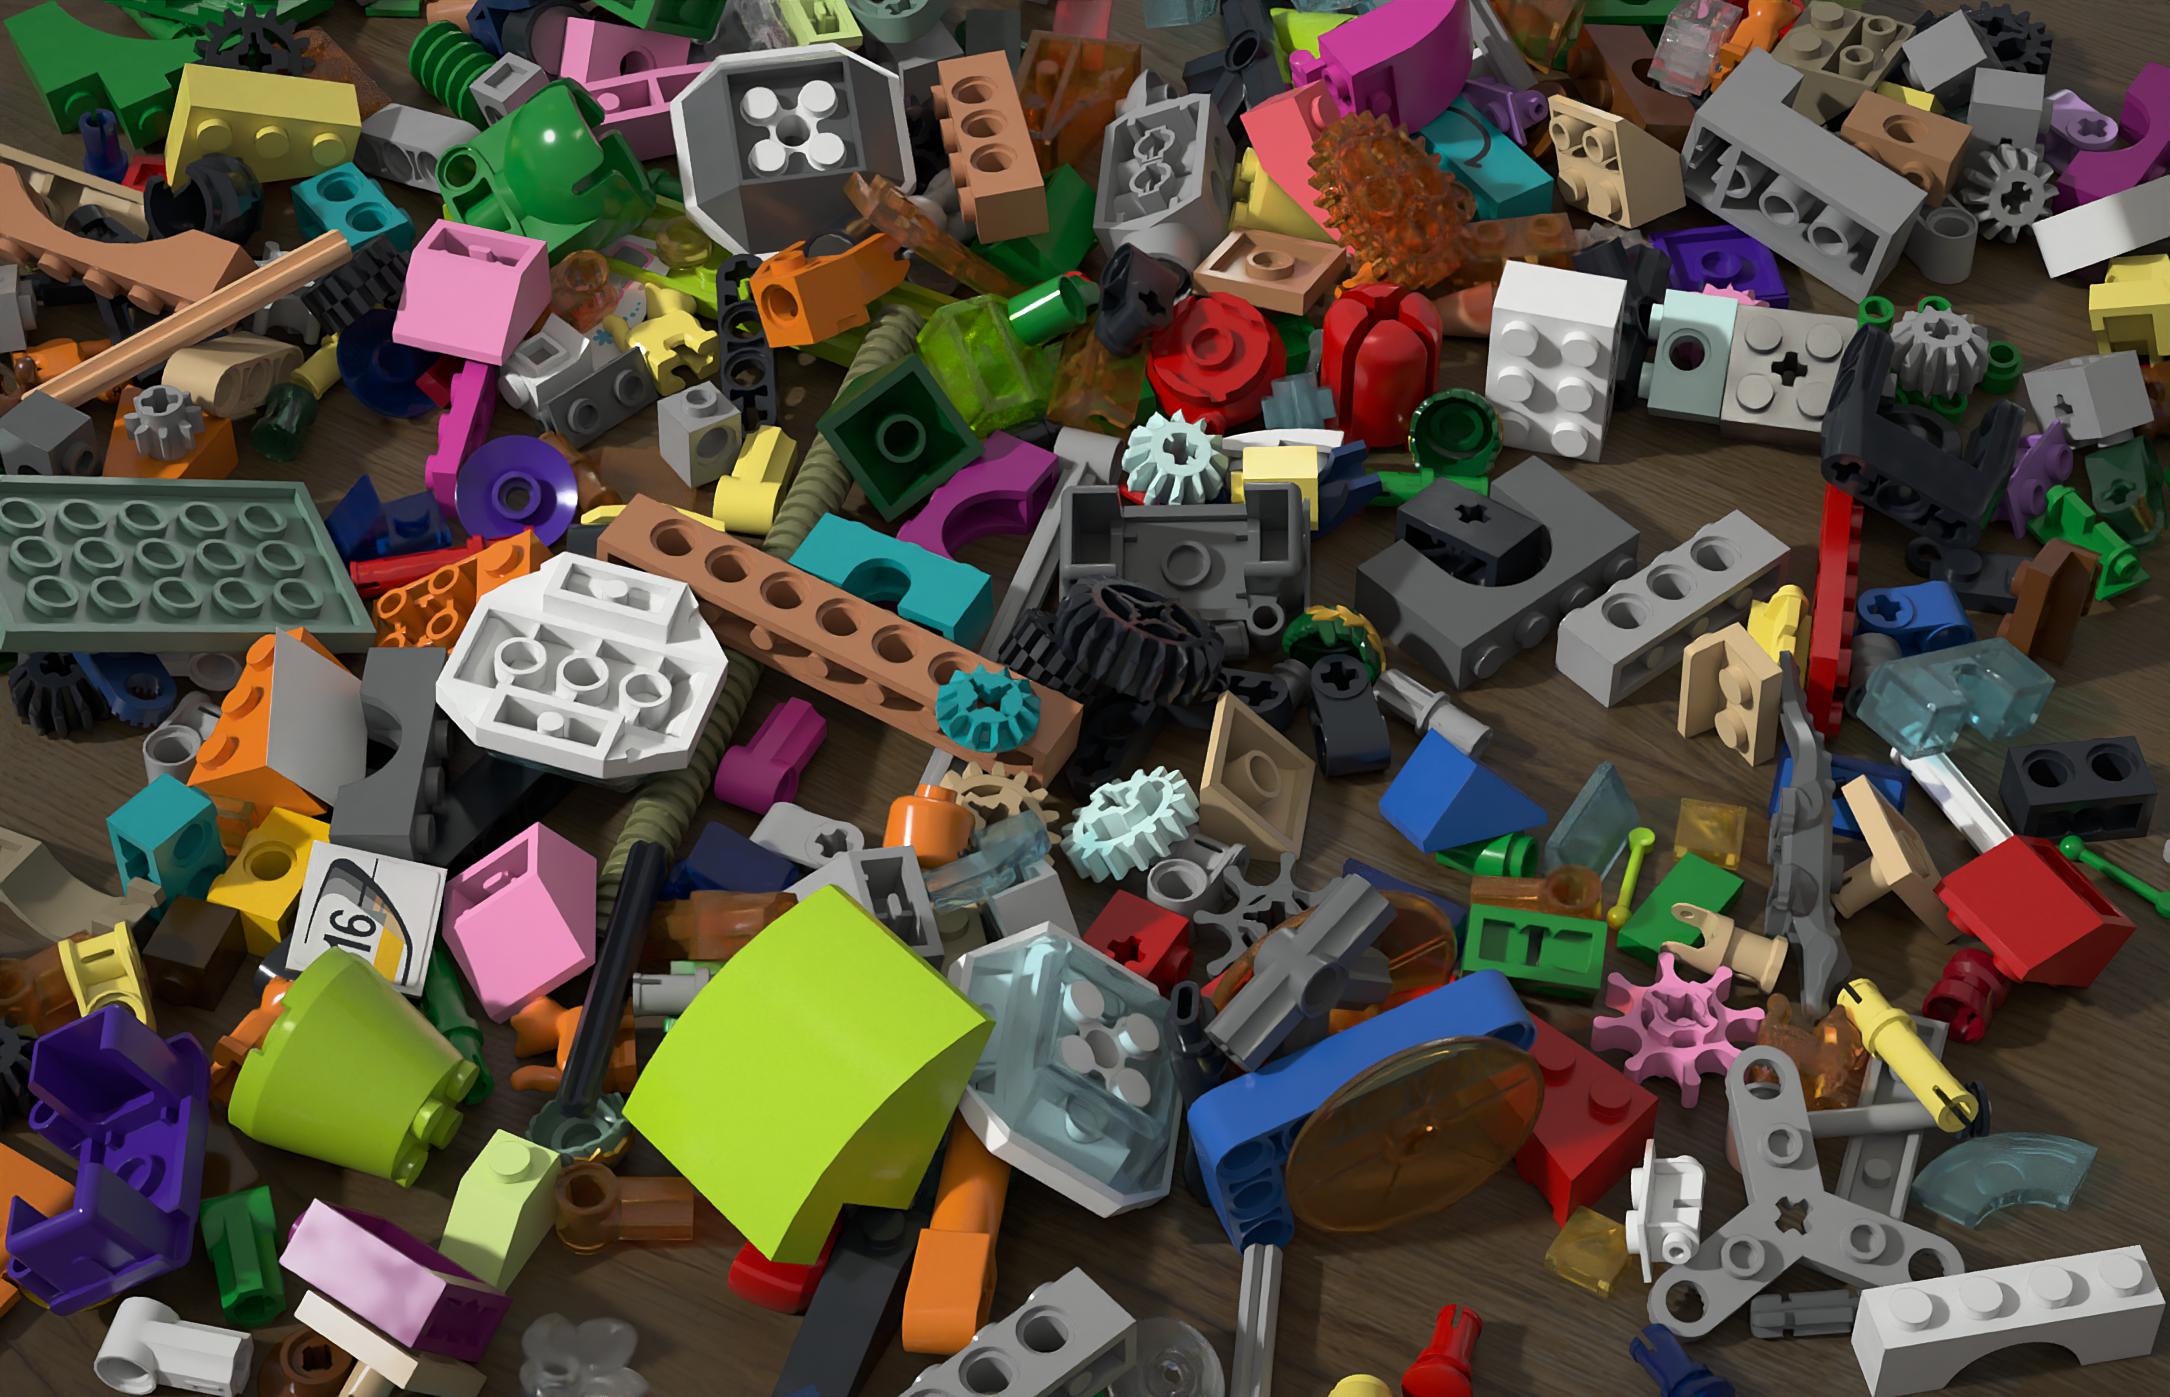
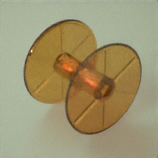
M1377 890L1392 904L1398 916L1369 947L1379 950L1389 958L1388 971L1394 984L1384 1005L1375 1004L1369 1006L1364 1012L1332 1009L1330 1011L1329 1037L1449 984L1457 957V940L1449 917L1437 904L1423 896L1410 892ZM1320 904L1302 911L1270 930L1234 962L1222 977L1210 998L1219 1013L1255 976L1253 972L1254 959L1264 941L1281 928L1294 927L1297 930ZM1459 1035L1417 1044L1369 1066L1331 1094L1314 1111L1296 1136L1290 1149L1284 1172V1188L1292 1210L1302 1221L1318 1230L1334 1234L1362 1235L1377 1233L1443 1211L1459 1202L1496 1175L1515 1156L1530 1136L1540 1116L1545 1097L1544 1078L1539 1065L1523 1048L1510 1041L1485 1035ZM1266 1059L1263 1061V1063H1262L1257 1069H1259V1068H1261V1067H1263V1066H1265V1065H1268V1064L1266 1063ZM1234 1063L1236 1070L1241 1076L1250 1073V1071L1246 1072Z

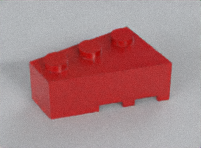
M1527 1010L1538 1029L1537 1039L1533 1046L1516 1060L1453 1089L1492 1140L1498 1137L1517 1161V1172L1528 1186L1533 1183L1537 1186L1554 1208L1553 1218L1562 1230L1566 1232L1645 1156L1647 1139H1653L1659 1098Z

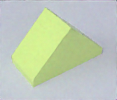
M779 0L788 47L834 42L854 52L863 45V35L845 0Z

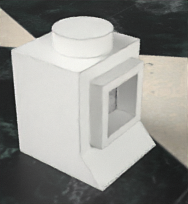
M552 312L540 333L518 345L503 366H499L501 377L498 380V385L505 400L516 409L521 408L534 418L539 413V406L593 373L590 340Z

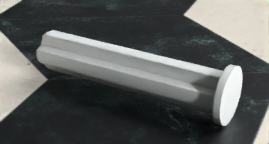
M1920 726L1910 730L1895 743L1890 753V760L1896 767L1906 768L1974 849L1982 855L2013 836V832L1936 744L1937 735L1929 726Z

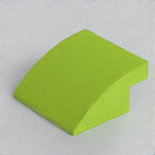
M827 884L769 924L737 952L697 994L668 1031L644 1068L621 1113L770 1261L815 1265L843 1203L908 1210L997 1022L839 885Z

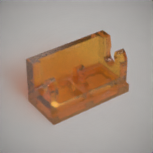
M1097 309L1086 319L1084 324L1078 326L1064 338L1046 417L1055 423L1060 420L1071 428L1104 434V429L1099 424L1091 422L1088 416L1093 414L1102 415L1110 423L1123 429L1135 420L1151 342L1144 339L1140 351L1130 359H1121L1114 356L1104 348L1096 335L1094 323L1097 318Z

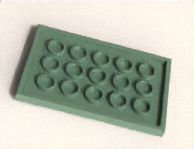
M0 474L1 652H17L21 654H33L36 652H80L84 654L100 652H143L146 654H159L162 652H204L207 654L248 652L252 645L261 637L267 634L275 635L276 627L285 632L305 627L332 655L368 653L369 647L374 645L377 631L304 482Z

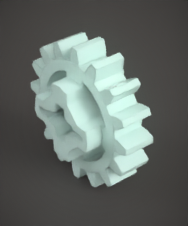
M1159 766L1149 776H1146L1143 769H1140L1134 773L1130 781L1122 782V780L1116 778L1111 784L1106 783L1089 795L1092 803L1088 807L1074 809L1072 815L1076 821L1062 827L1061 832L1065 839L1061 841L1060 847L1080 878L1084 879L1091 875L1094 882L1100 883L1112 872L1116 880L1124 878L1129 868L1137 866L1140 871L1148 869L1149 864L1153 866L1162 857L1170 855L1171 851L1168 845L1173 841L1186 840L1189 834L1185 826L1198 822L1199 816L1195 809L1200 806V802L1179 770L1176 769L1168 774L1164 766Z

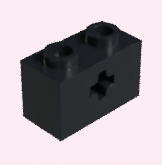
M1441 476L1397 508L1395 543L1403 539L1446 573L1458 580L1477 586L1505 587L1527 581L1537 574L1542 524Z

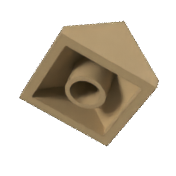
M1228 690L1218 695L1202 777L1199 808L1201 834L1231 847L1238 842L1248 846L1251 854L1250 859L1280 862L1281 854L1290 851L1295 854L1296 860L1300 858L1316 763Z

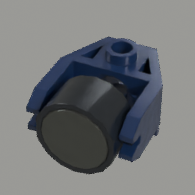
M477 0L466 16L472 32L470 36L474 42L482 45L487 53L492 54L498 61L508 52L542 67L550 82L558 80L567 17L592 20L586 9L570 0Z

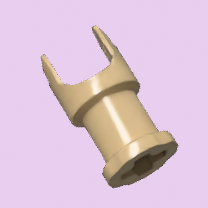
M1677 903L1672 906L1671 913L1677 920L1698 927L1701 930L1705 939V946L1697 949L1683 943L1667 941L1661 944V953L1669 952L1673 954L1675 962L1713 976L1720 966H1726L1732 970L1733 976L1757 984L1758 992L1766 995L1771 993L1786 956L1788 938L1777 935L1773 940L1735 927V922L1732 918L1692 904Z

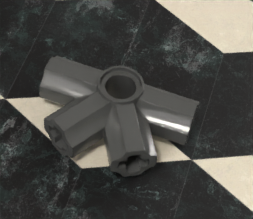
M1356 873L1353 875L1348 874L1297 930L1294 927H1284L1275 931L1264 941L1254 959L1253 972L1255 976L1206 1027L1205 1033L1231 1061L1246 1072L1250 1071L1253 1073L1265 1059L1266 1063L1270 1064L1328 1038L1330 1011L1332 1009L1364 1012L1369 1006L1375 1004L1384 1005L1394 984L1388 971L1389 958L1379 950L1369 946L1398 916L1392 904L1367 880Z

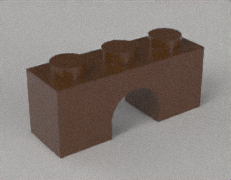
M1583 24L1575 45L1568 52L1565 70L1586 104L1625 118L1673 148L1679 154L1682 153L1696 111L1684 92H1666L1650 87L1662 58L1641 26Z

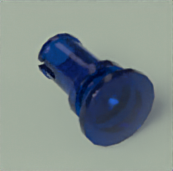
M94 109L98 127H93L90 112H85L78 121L87 153L83 159L84 172L122 184L130 164L127 153L119 145L115 115L106 109Z
M1656 1323L1641 1330L1657 1351L1654 1349L1649 1350L1637 1336L1632 1340L1629 1353L1661 1389L1660 1397H1735L1736 1390L1732 1383L1722 1376H1714L1706 1364L1694 1362L1673 1337L1672 1332L1665 1324Z

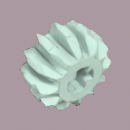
M1181 409L1173 414L1170 422L1156 412L1149 418L1146 427L1138 425L1137 429L1133 430L1128 441L1129 449L1125 451L1122 459V470L1130 473L1127 481L1128 492H1146L1144 498L1145 505H1155L1157 502L1165 505L1204 504L1205 500L1212 501L1219 494L1223 485L1221 478L1225 476L1228 469V457L1220 453L1223 446L1222 435L1204 434L1207 427L1205 417L1192 425L1185 422Z

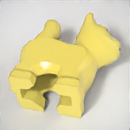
M646 283L647 321L641 322L630 329L627 321L620 316L609 314L603 318V329L613 336V340L622 354L635 346L640 347L654 387L663 396L667 397L685 388L686 382L671 372L672 369L685 364L689 366L700 380L718 372L720 368L719 335L714 330L705 331L698 319L693 316L697 310V304L691 294L672 288L660 289L652 283Z

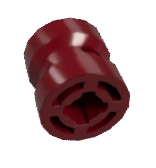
M1966 948L1958 950L1951 956L1943 969L1942 981H1938L1924 999L1922 1011L1925 1018L1950 1023L1946 1039L1963 1044L1978 1042L1992 1023L1993 1011L1998 1010L2011 993L2013 981L1994 966L1993 955L1979 949Z

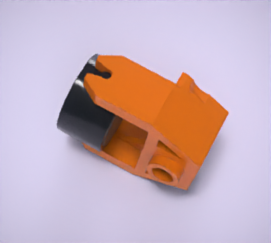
M854 210L814 231L806 241H798L765 260L749 282L769 347L816 344L848 329L868 323L870 317L866 304L903 283L908 272L910 261L909 259L903 260L900 252V246L904 243L903 238L894 235L889 227L878 217L869 212Z

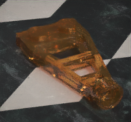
M855 170L842 189L868 222L1006 310H1008V301L1012 297L1044 283L1039 282L1033 287L1021 286L918 213L919 208L905 198L906 193L879 173L871 181Z

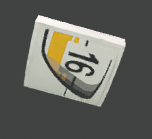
M314 840L284 971L302 974L317 957L328 949L337 946L348 953L354 952L367 959L403 996L420 999L436 931L447 869Z

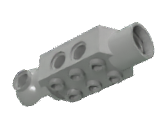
M1150 68L1136 78L1130 87L1127 98L1116 101V120L1105 127L1093 230L1108 259L1120 246L1130 242L1179 275V284L1174 298V305H1176L1180 300L1193 295L1196 299L1198 294H1193V272L1228 237L1236 146L1211 94L1193 93L1179 97L1175 87L1170 83L1165 84L1160 74L1154 68Z

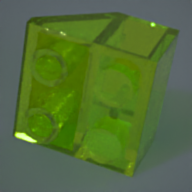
M992 293L939 307L916 337L934 379L977 439L986 437L987 431L997 430L1035 417L1037 409L1044 408L1046 412L1057 410L1061 414L1069 408L1041 345L1028 347L1020 339L1009 318L1008 301L1010 299Z

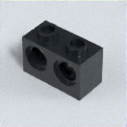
M2135 736L2094 738L2084 741L2032 744L2008 748L1998 791L2014 835L2048 839L2055 846L2060 845L2065 837L2071 835L2080 837L2084 843L2146 837L2158 795Z

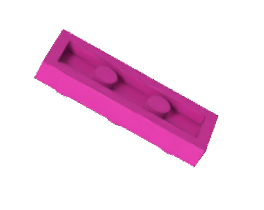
M466 359L463 372L455 373L451 384L452 408L450 414L443 413L440 417L438 427L439 450L437 455H429L425 470L426 489L428 491H435L438 516L459 518L455 504L457 478L467 459L479 447L485 444L499 397L495 364Z

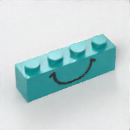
M1460 94L1443 113L1421 130L1392 143L1393 153L1400 162L1415 172L1430 186L1438 198L1444 199L1464 218L1470 228L1477 230L1494 247L1550 223L1554 179Z

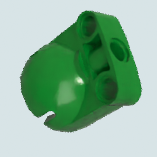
M571 77L550 82L534 93L523 105L468 143L448 148L440 156L435 170L439 189L454 222L547 241L551 285L554 281L617 238L626 236L642 225L656 208L657 196L646 170L620 130L612 128L595 139L591 129L604 122L605 110L590 92ZM475 174L473 180L468 183L469 179Z

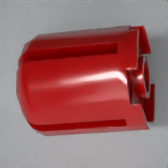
M1390 281L1361 283L1343 292L1340 298L1332 303L1324 315L1319 413L1326 424L1325 430L1344 431L1343 445L1363 439L1368 455L1370 446L1391 447L1406 443L1405 452L1410 451L1408 436H1410L1412 415L1424 400L1438 392L1442 320L1434 304L1420 292L1410 294L1408 286Z

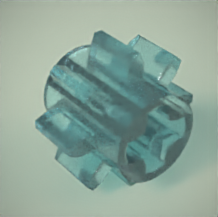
M1315 373L1294 374L1271 381L1273 395L1261 398L1266 429L1277 427L1279 429H1325L1324 419L1336 417L1332 390L1328 385L1318 387Z

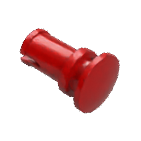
M1457 1304L1444 1306L1439 1311L1429 1348H1425L1419 1353L1416 1364H1413L1404 1373L1401 1383L1403 1397L1474 1396L1472 1384L1470 1383L1474 1373L1470 1359L1483 1328L1482 1319L1474 1310L1464 1306L1456 1328L1452 1327L1457 1312Z

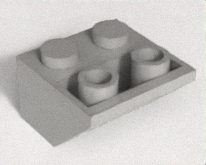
M913 845L847 851L779 893L771 900L770 908L775 921L827 884L839 885L938 972L941 970L945 953Z

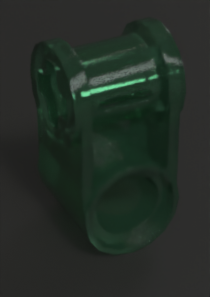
M2142 434L2128 441L2086 455L2085 465L2091 482L2092 502L2097 512L2103 517L2109 518L2112 530L2126 544H2132L2138 552L2156 545L2167 532L2168 520L2162 488L2164 484L2163 470L2156 450L2148 436Z

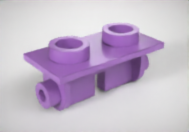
M1482 76L1476 80L1467 78L1462 91L1459 93L1514 144L1522 147L1527 145L1524 129L1543 120L1549 110L1546 98L1541 92L1535 90H1521L1518 92L1517 88L1499 83L1497 79L1490 76Z
M2054 419L2044 434L2032 433L2020 438L2008 486L1990 522L1995 520L2011 521L2016 539H2021L2028 530L2025 527V523L2037 518L2044 511L2047 505L2044 501L2047 492L2052 487L2062 484L2073 470V453L2071 447L2066 444L2060 419Z

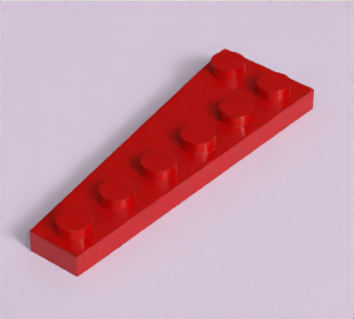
M1829 482L1826 483L1804 690L1807 696L1805 704L1807 711L1813 716V726L1816 731L1824 734V745L1826 737L1838 739L1843 701L1832 699L1834 686L1847 687L1852 655L1850 646L1855 612L1853 610L1858 582L1856 574L1861 540L1859 539L1864 510L1863 502L1837 489Z

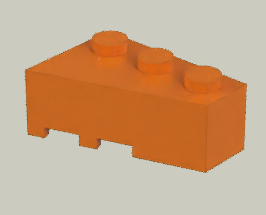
M305 627L286 631L289 635L352 674ZM267 634L261 637L249 649L246 656L247 665L236 687L225 697L221 706L223 713L211 736L199 748L196 755L197 764L186 784L188 787L197 786L202 789L214 802L218 812L217 817L237 835L250 832L253 828H259L274 806L307 817L325 814L328 809V803L266 766L276 634Z

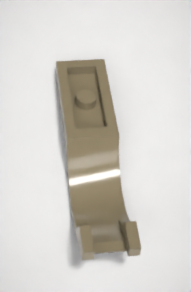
M0 827V902L7 904L20 919L39 934L57 944L66 939H71L76 944L114 932L115 924L127 921L132 930L152 908L159 907L167 899L161 885L136 876L127 884L126 897H112L96 891L66 870L53 857L43 842Z

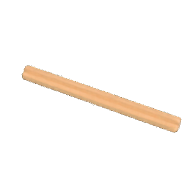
M332 229L24 393L21 397L22 401L38 389L76 408L168 359L178 350L196 344L351 261L353 258L351 247L345 236L338 229Z

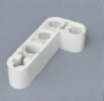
M2170 175L2033 223L2032 227L2050 278L2169 237Z

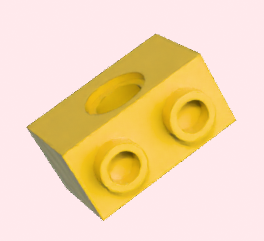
M274 806L259 828H253L247 834L241 852L225 874H219L212 882L207 894V901L239 909L249 953L266 958L276 946L294 931L313 841L330 843L328 834L331 824Z

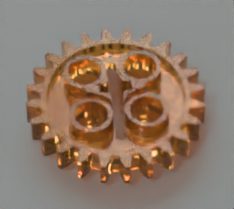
M1365 110L1359 116L1353 111L1349 112L1342 119H1337L1320 133L1321 137L1311 146L1316 154L1307 160V164L1317 172L1308 179V184L1322 193L1313 203L1318 208L1328 210L1330 217L1325 220L1323 225L1325 228H1338L1342 235L1337 245L1340 248L1351 245L1355 249L1354 263L1357 266L1367 260L1371 263L1374 278L1378 279L1387 272L1390 282L1402 284L1406 281L1411 291H1415L1423 284L1427 289L1431 288L1461 266L1459 262L1469 254L1464 244L1472 239V235L1462 226L1471 220V215L1458 208L1457 204L1465 199V195L1452 190L1449 185L1456 176L1452 172H1441L1438 165L1442 156L1439 153L1429 156L1424 151L1425 138L1423 136L1413 141L1409 138L1406 123L1403 122L1393 129L1388 114L1384 113L1375 120L1370 110Z

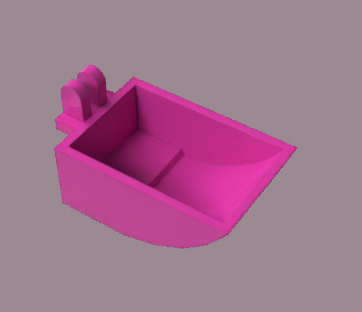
M1393 0L1318 36L1320 58L1315 59L1307 50H1296L1290 55L1293 85L1295 88L1324 79L1330 96L1339 107L1340 119L1349 141L1363 158L1421 130L1443 113L1462 91L1472 68L1474 54L1469 0Z

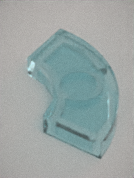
M2006 1132L1975 1138L1947 1150L1931 1161L1912 1183L1908 1200L1971 1229H1974L1989 1213L2015 1204L2040 1203L2067 1211L2094 1165L2098 1148L2063 1136L2035 1132Z

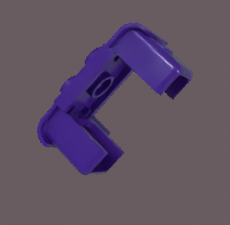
M118 1004L108 1005L41 1036L35 1042L28 1089L40 1100L30 1113L29 1125L69 1157L80 1160L72 1209L48 1219L19 1196L15 1195L12 1198L5 1240L6 1250L11 1255L7 1266V1273L12 1279L50 1306L49 1310L58 1316H69L184 1266L191 1256L194 1226L198 1222L210 1113L208 1100L211 1070L208 1058L201 1044L192 1034L183 1032L164 1040L123 1006Z

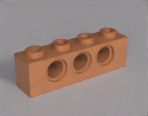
M1005 50L937 62L940 85L930 87L936 120H939L944 151L949 156L954 188H958L963 222L975 223L980 245L1049 232L1044 183Z

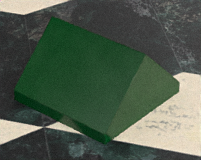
M915 352L854 378L815 424L887 523H890L986 451Z

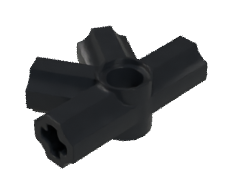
M1228 0L1223 4L1224 17L1221 20V25L1227 41L1226 48L1186 62L1182 76L1188 89V95L1193 93L1211 94L1235 146H1237L1246 132L1240 118L1242 114L1270 97L1294 89L1292 83L1293 71L1291 70L1289 60L1290 54L1281 47L1266 0Z
M1613 235L1579 249L1570 255L1576 272L1627 280L1612 409L1618 411L1633 406L1648 349L1658 344V340L1648 339L1650 316L1653 303L1661 304L1673 261L1662 249H1652L1643 244H1637L1625 249L1620 236L1615 237Z

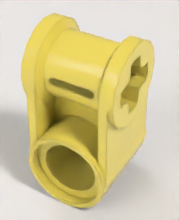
M127 921L115 924L114 932L76 944L71 939L58 942L64 971L70 988L77 999L82 1017L108 1005L118 1004L124 1008L134 1010L137 1018L157 1033L156 1019L143 980L145 977L142 961Z

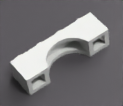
M2136 1245L1862 1290L1851 1343L1872 1397H1895L1943 1389L1961 1369L1974 1360L1995 1350L2021 1343L2049 1342L2065 1346L2076 1354L2081 1366L2148 1355L2151 1353L2166 1302L2141 1246Z

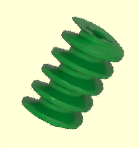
M449 20L432 23L416 37L410 49L408 60L410 74L417 83L424 86L432 96L437 97L442 105L449 108L462 121L474 125L481 132L490 127L469 86L498 60L492 54L487 53L482 45L474 42L472 37L468 33L463 32L456 23Z

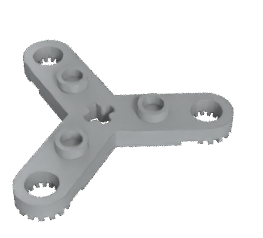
M1757 1045L1742 1051L1731 1064L1725 1077V1093L1729 1100L1733 1119L1732 1128L1749 1206L1702 1242L1694 1257L1683 1264H1675L1666 1271L1650 1290L1646 1305L1649 1312L1648 1318L1651 1324H1654L1656 1327V1331L1666 1336L1667 1340L1679 1341L1681 1344L1692 1341L1696 1342L1705 1337L1796 1263L1859 1288H1876L1913 1282L1909 1275L1908 1263L1914 1255L1920 1256L1922 1253L1927 1257L1933 1256L1935 1261L1939 1260V1266L1941 1268L1944 1267V1276L1964 1274L1965 1266L1959 1251L1946 1239L1824 1191L1798 1069L1792 1059L1783 1051L1772 1046ZM1756 1065H1759L1760 1068L1766 1066L1769 1071L1773 1070L1775 1072L1774 1075L1779 1077L1778 1082L1781 1085L1779 1096L1765 1100L1752 1095L1745 1086L1744 1072L1749 1067L1754 1068ZM1781 1204L1788 1211L1795 1209L1797 1206L1803 1209L1807 1216L1802 1221L1801 1227L1806 1234L1801 1235L1794 1228L1787 1230L1785 1233L1779 1230L1775 1223L1781 1216V1212L1776 1205ZM1676 1286H1679V1288L1687 1286L1689 1290L1694 1289L1696 1291L1695 1294H1700V1300L1704 1303L1702 1318L1693 1323H1685L1675 1319L1670 1314L1666 1305L1667 1292L1670 1289L1676 1288Z

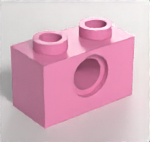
M567 17L558 80L571 77L580 84L619 77L621 76L620 63L624 56L626 57L627 65L622 76L653 69L687 65L691 38L594 20Z

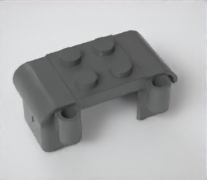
M1293 482L1244 483L1245 504L1124 506L1123 512L1118 485L1069 486L1061 495L1059 605L1063 596H1067L1071 586L1076 584L1078 578H1091L1092 575L1102 574L1107 578L1118 575L1126 581L1134 582L1139 580L1144 586L1152 589L1160 588L1162 593L1172 598H1180L1183 605L1188 608L1197 609L1201 614L1200 618L1211 621L1213 625L1243 621L1246 629H1248L1249 642L1254 650L1262 654L1276 653L1283 647L1282 640L1286 627L1304 614L1307 608L1311 607L1310 498H1304L1302 503L1301 489ZM1260 627H1272L1270 629H1260Z

